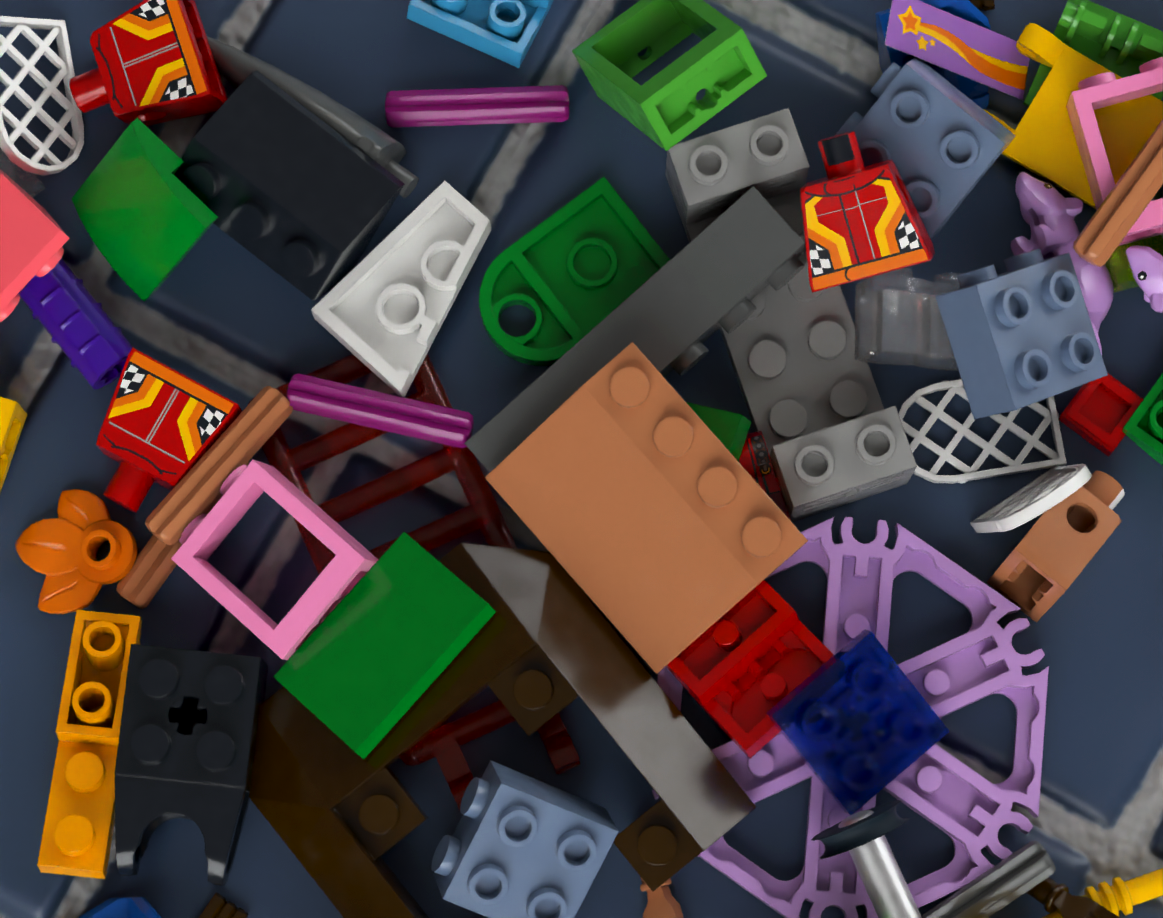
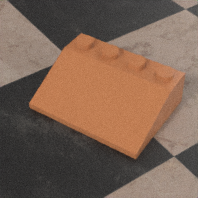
M633 342L584 383L485 477L488 483L656 674L808 541Z

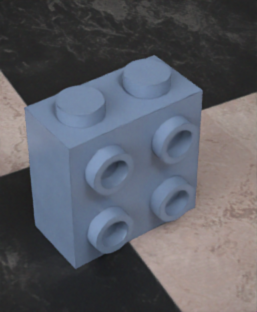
M916 57L907 62L903 68L893 62L870 91L878 98L864 117L858 112H854L836 135L855 131L864 166L893 160L930 239H932L1016 135L924 61Z
M1038 248L1003 260L1006 272L997 275L995 266L992 264L957 276L960 288L935 296L974 419L1014 411L1108 375L1070 253L1043 259L1041 249Z
M490 760L482 778H473L467 786L460 806V812L463 816L453 835H445L439 842L432 859L431 870L434 872L433 876L443 900L488 918H575L619 831L606 808Z

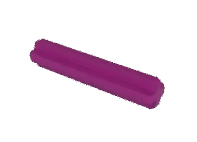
M563 85L398 90L386 93L385 118L388 126L392 128L564 122L568 120L570 114L569 92L567 87Z
M299 373L292 376L286 398L290 402L289 406H292L293 410L458 448L467 447L464 443L471 438L474 427L473 415L466 411Z

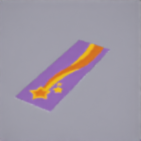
M892 0L885 45L1023 100L1030 58L1018 52L1016 48L1017 41L919 0Z

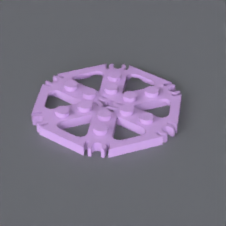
M834 517L801 532L808 541L767 578L803 562L815 563L823 569L827 578L822 643L843 663L846 673L752 758H749L733 740L712 750L754 804L811 778L804 864L801 873L796 878L789 881L774 878L730 847L723 836L698 855V857L784 918H800L799 914L804 900L812 903L808 911V918H821L822 911L829 906L839 908L843 912L844 918H858L856 907L861 905L865 911V918H878L849 851L821 859L820 857L825 851L824 844L820 840H811L817 834L841 822L848 816L874 808L876 805L877 785L897 800H902L903 804L946 833L954 844V856L947 866L907 884L917 908L963 888L995 866L982 855L981 849L984 847L991 856L1000 861L1013 854L1008 848L1000 844L998 840L999 829L1003 825H1012L1018 831L1027 834L1033 827L1027 817L1021 813L1011 811L1013 804L1026 809L1034 818L1039 816L1049 666L1040 673L1028 676L1022 675V669H1028L1036 665L1045 654L1042 648L1027 655L1019 654L1013 648V635L1022 632L1030 626L1027 618L1015 619L1009 622L1004 629L997 623L1005 615L1018 612L1021 609L1020 607L898 523L895 525L896 540L892 550L884 546L889 535L886 520H878L875 528V539L866 544L858 542L852 535L853 517L844 518L839 528V544H834L832 540L831 526ZM908 571L918 573L969 610L971 627L967 633L886 670L893 580L896 576ZM665 666L658 673L657 683L681 712L683 685ZM870 690L871 695L861 700H856L855 696ZM989 695H1004L1013 702L1016 708L1012 772L1004 782L993 784L915 729ZM846 706L850 714H857L859 712L865 714L876 708L880 711L868 717L866 722L859 727L860 739L851 742L846 733L837 736L833 733L820 740L817 738V735L828 731L831 725L839 719L836 711L839 707ZM824 712V717L811 723L808 722V718ZM885 725L887 726L888 731L873 736L872 731ZM837 747L841 748V753L828 759L825 758L824 753ZM653 789L652 794L654 796V799L660 798L659 795Z

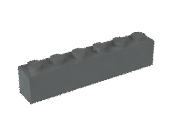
M753 186L464 444L485 468L491 472L584 383L632 342L663 377H666L673 369L679 376L684 375L708 353L709 350L703 343L721 327L728 334L734 331L757 309L751 302L755 296L769 284L776 291L781 289L803 269L805 265L799 257L806 252L805 242Z

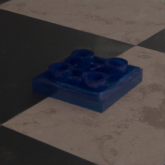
M866 629L766 713L844 812L849 815L854 814L950 732L874 634Z

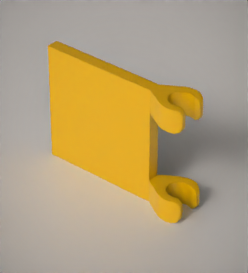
M1029 23L1021 33L1016 43V48L1018 52L1052 69L1015 130L988 111L986 112L1016 135L1002 154L1096 209L1066 105L1071 92L1079 90L1078 83L1097 74L1112 71L1069 47L1043 27L1035 23ZM1115 74L1116 80L1122 78L1119 75ZM1153 95L1094 110L1115 184L1163 119V101Z

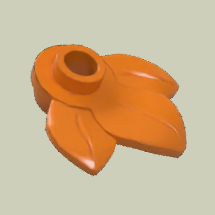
M80 489L62 491L58 500V518L43 519L31 524L22 532L15 543L16 551L22 561L36 572L46 575L38 600L39 610L46 613L66 614L88 607L98 595L103 584L115 583L123 579L130 572L138 555L136 540L132 532L124 525L111 520L107 506L99 496ZM105 541H109L110 552L108 556L101 561H97L96 555L99 547Z

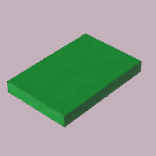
M403 532L273 677L356 754L365 759L496 611L407 533Z

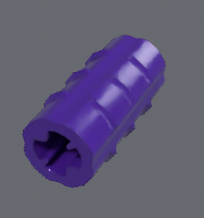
M61 258L49 273L42 277L35 275L18 294L33 313V319H38L51 335L52 343H57L70 359L71 367L77 368L93 389H100L120 377L132 346L121 333V327H116L103 311L102 303H97L83 286V279H78Z

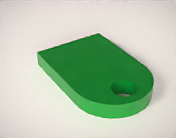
M603 177L505 249L490 264L483 277L479 293V307L484 328L496 347L510 358L533 366H552L670 259L607 179ZM514 305L527 307L536 318L533 329L523 336L508 335L499 325V318L504 310Z

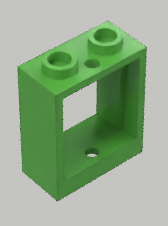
M640 0L572 50L597 96L665 151H668L767 77L744 30L703 0ZM694 33L702 39V41L643 85H639L632 79L690 34ZM647 47L646 53L638 56V53ZM701 89H705L704 97L696 100L697 93Z

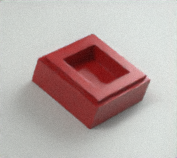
M1107 373V376L1084 384L1059 416L1058 420L1109 457L1126 435L1122 432L1123 427L1144 399Z

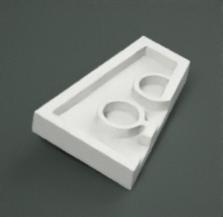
M444 181L311 309L314 319L398 396L405 397L492 230L490 220L449 183Z

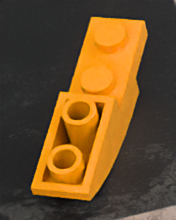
M76 610L55 731L59 741L37 863L41 873L106 879L115 825V766L131 644L140 645L141 616Z

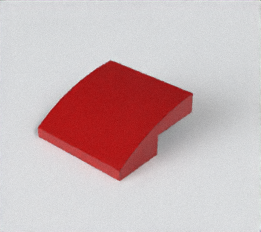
M765 580L666 666L700 706L749 758H752L846 673L843 663L799 620L796 611Z

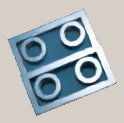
M411 0L408 6L407 19L519 68L554 0Z

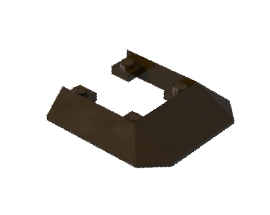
M460 543L441 558L439 562L489 603L496 611L490 620L365 759L356 754L283 686L259 706L251 790L249 793V798L343 918H429L381 858V856L429 818L389 766L488 686L528 736L534 734L580 697L659 795L661 800L621 831L613 842L652 892L700 853L704 852L757 807L585 592L550 552Z

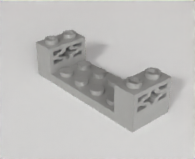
M789 108L678 143L667 151L665 175L689 243L753 186L805 242L800 188L806 183L810 166ZM806 252L799 257L805 265L803 269L781 289L776 291L769 284L755 296L751 302L757 309L739 327L729 334L723 327L719 328L755 432L762 431L774 476L778 480L791 522L906 485L917 467L896 406L886 409L883 407L841 286L838 285L812 292L809 283Z

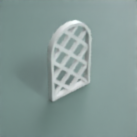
M0 16V27H14L6 38L0 34V58L6 52L22 67L13 80L0 68V82L6 86V89L0 95V148L11 162L26 172L42 176L59 173L78 159L84 145L82 112L78 108L69 86V79L75 77L65 20ZM31 29L50 30V32L42 40ZM20 32L36 47V50L28 60L12 45ZM55 38L59 56L49 47ZM42 55L59 69L51 81L34 67ZM27 74L44 89L36 101L19 86ZM62 79L66 97L56 88ZM12 94L29 109L20 121L3 106ZM49 96L66 110L58 122L41 108ZM35 115L51 130L43 142L26 128ZM3 119L13 128L9 136ZM69 121H71L72 137L64 130ZM19 136H22L36 150L30 159L21 154L14 145ZM57 137L70 148L69 154L63 162L49 150ZM43 157L51 165L48 166L38 162Z
M962 379L943 380L918 389L903 403L899 411V417L905 433L914 438L910 443L912 453L921 443L939 456L929 472L918 465L914 471L916 476L932 483L963 484L972 480L1065 466L1067 464L1058 420L1059 413L1056 410L1054 396L1046 398L1047 408L1038 402L1028 405V407L1044 417L1033 435H1030L1013 423V420L1022 408L1010 411L1007 417H1004L1002 414L989 416L1001 424L989 442L969 430L975 421L972 412L962 425L943 411L955 393L968 401ZM948 390L937 407L923 397L937 391ZM914 402L931 413L920 431H917L903 421L907 409ZM938 418L957 431L945 450L925 436ZM1049 424H1051L1056 452L1038 440ZM1007 429L1027 442L1015 460L995 448V445ZM963 436L983 449L971 468L951 454ZM1033 447L1051 459L1021 464ZM989 454L1007 466L978 471ZM945 461L964 473L958 475H936Z
M1083 463L1053 467L970 522L976 533L1012 530L1062 502L1087 483L1092 474Z

